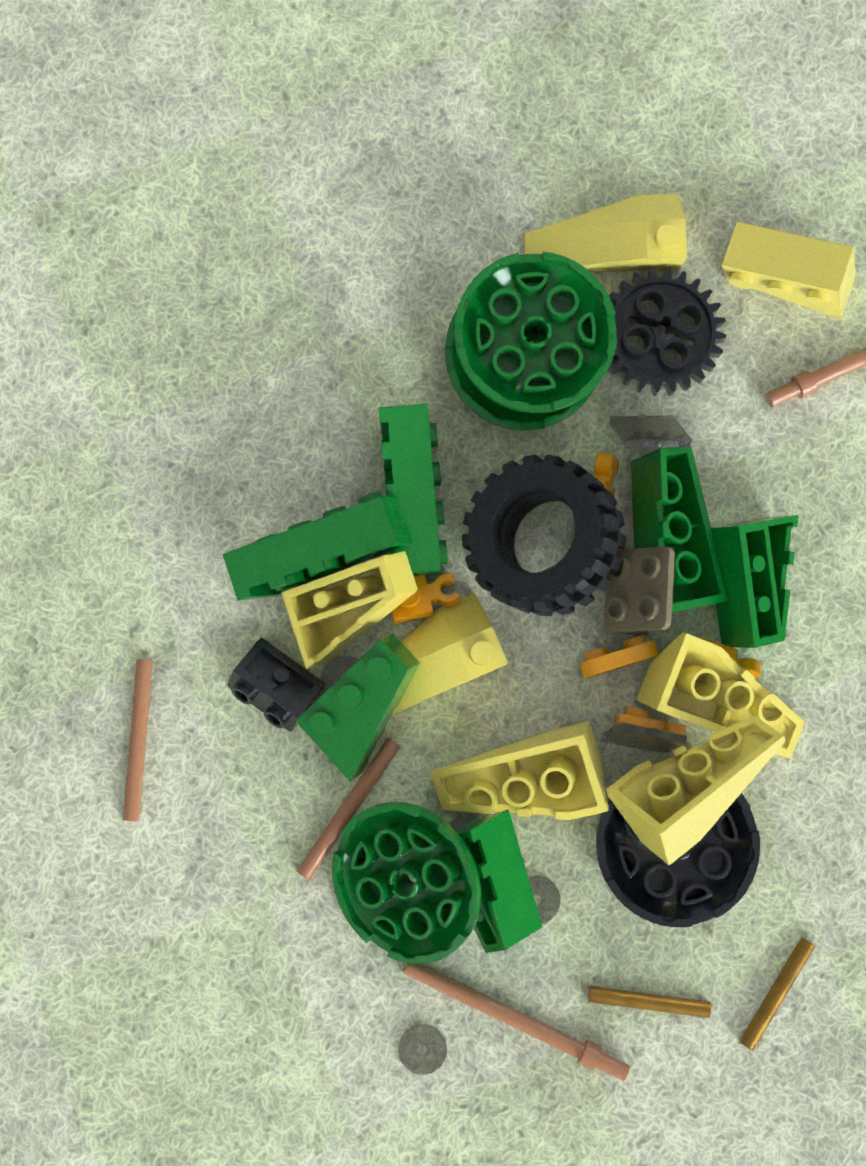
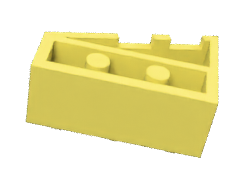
M736 222L722 262L725 279L729 280V283L737 288H752L841 319L855 280L854 247Z
M405 551L381 556L281 592L306 670L333 660L418 590Z

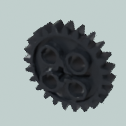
M667 267L663 276L658 278L655 269L650 268L647 280H644L636 272L632 278L633 286L623 280L618 287L621 295L615 292L610 293L609 297L615 310L617 338L613 357L616 363L611 370V374L623 370L626 373L622 382L623 385L635 379L638 381L637 392L639 393L648 384L651 385L652 396L658 394L661 386H665L668 395L672 396L676 391L677 383L684 391H688L691 387L690 377L697 383H700L705 378L702 369L711 372L716 366L711 358H719L723 350L715 344L722 343L726 338V334L716 331V329L723 326L726 319L714 317L713 314L718 311L721 304H708L707 300L713 291L711 289L702 293L697 291L701 281L699 278L689 285L685 283V271L677 279H672L671 269ZM644 300L653 301L658 306L659 312L657 314L644 312L640 302ZM679 314L690 315L694 319L695 327H683L678 322L677 316ZM633 318L639 324L633 325L629 322V319ZM659 325L666 327V336L664 338L657 336ZM639 336L645 342V349L637 351L630 348L627 343V337ZM684 340H692L694 342V345L689 346L688 343ZM668 349L676 350L681 355L682 363L677 365L669 363L665 359L664 351Z

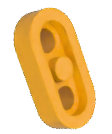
M642 635L623 641L624 649L609 653L607 647H602L584 653L586 661L579 663L583 679L659 656L660 653L656 641L647 642L646 636Z

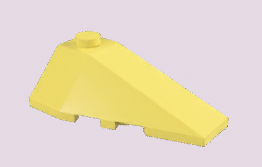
M639 194L525 233L524 250L525 254H542L543 252L559 254L581 264L590 272L649 271L650 268H654L655 271H665L667 267L671 271H679L687 258L686 217L678 194Z
M475 592L459 599L460 603L454 607L442 606L434 612V616L424 620L401 641L420 664L393 714L509 664Z
M682 632L650 663L638 693L637 701L662 713L715 732L756 716L785 736V742L777 750L776 754L791 759L805 721L777 696L770 693L756 681L749 671L742 668L729 657L730 655L722 647Z
M753 716L710 734L709 741L689 750L684 745L672 750L673 756L653 765L649 760L635 766L609 786L606 792L639 840L665 863L670 865L705 836L783 745L785 736L758 717Z
M590 721L550 730L432 770L430 773L442 810L490 814L492 811L501 812L509 809L510 813H517L518 817L542 815L554 816L555 820L569 821L608 812L609 809L602 758Z

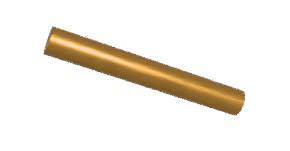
M803 937L799 940L739 1041L750 1050L754 1051L816 947L814 944Z
M589 986L588 1002L703 1018H710L711 1014L710 1001Z

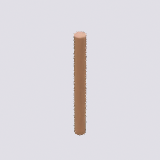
M137 659L123 811V820L139 821L152 660Z
M390 738L386 739L297 869V872L304 878L311 879L341 835L344 827L350 822L401 746Z

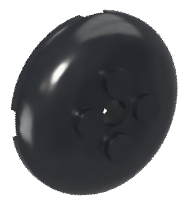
M742 793L705 836L670 865L665 863L639 840L611 799H608V812L601 813L597 826V859L609 889L631 912L658 925L691 927L722 916L733 908L747 892L759 863L760 835L750 809L751 806Z

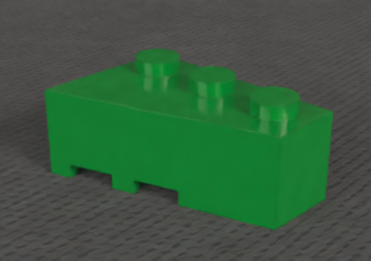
M799 515L765 517L711 527L729 600L716 604L721 644L729 647L757 648L785 641L790 590L785 589L787 565H793L795 552L789 551L791 530L793 527H798Z
M393 633L381 638L296 720L298 725L350 782L365 770L369 762L368 759L377 742L381 739L391 715L399 705L420 664Z
M509 809L472 820L455 829L470 849L479 872L481 905L474 930L485 953L507 950L541 929L542 923Z

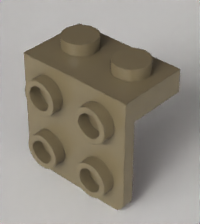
M665 546L617 550L616 557L621 559L622 563L618 572L611 569L607 575V579L612 583L606 589L604 631L647 636L649 635V630L668 629L672 619L674 550Z

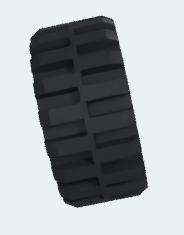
M536 454L524 456L522 465L512 460L502 465L504 472L499 476L492 472L484 480L487 487L483 492L480 493L476 490L470 501L475 503L472 513L465 512L463 524L469 527L468 534L462 535V547L471 551V554L466 556L465 561L469 570L477 573L475 577L476 582L482 589L491 592V596L498 601L528 614L530 612L539 616H552L554 612L561 615L574 612V605L580 604L586 607L595 601L592 593L597 588L604 592L612 583L606 579L610 570L618 572L622 560L616 557L617 550L625 549L626 536L620 533L619 529L625 525L623 514L616 509L618 502L613 494L604 487V484L571 460L566 462L559 456L548 454L544 457V460ZM547 502H563L572 510L575 521L574 538L568 552L556 565L549 569L535 573L524 570L517 561L514 549L515 535L519 524L535 507Z

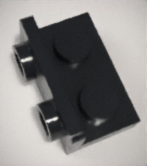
M260 637L232 671L227 686L240 702L247 705L252 704L263 712L266 720L273 726L285 728L287 731L292 732L297 725L296 720L312 704L322 691L325 683Z

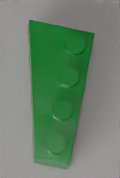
M428 403L378 407L382 434L381 443L386 496L398 498L413 542L391 551V554L405 551L413 576L441 574V564H448L446 540L439 541L437 525H445L443 501H435L434 486L441 485L440 463L432 462L431 447L438 446L436 423H429Z
M683 445L660 448L632 460L634 549L665 546L674 550L672 614L729 601L692 446Z
M381 492L367 494L357 499L358 505L347 509L345 506L328 510L322 514L323 518L312 522L307 520L288 527L287 531L265 536L254 543L222 554L237 600L275 597L281 595V592L345 570L413 543L398 498L382 496Z

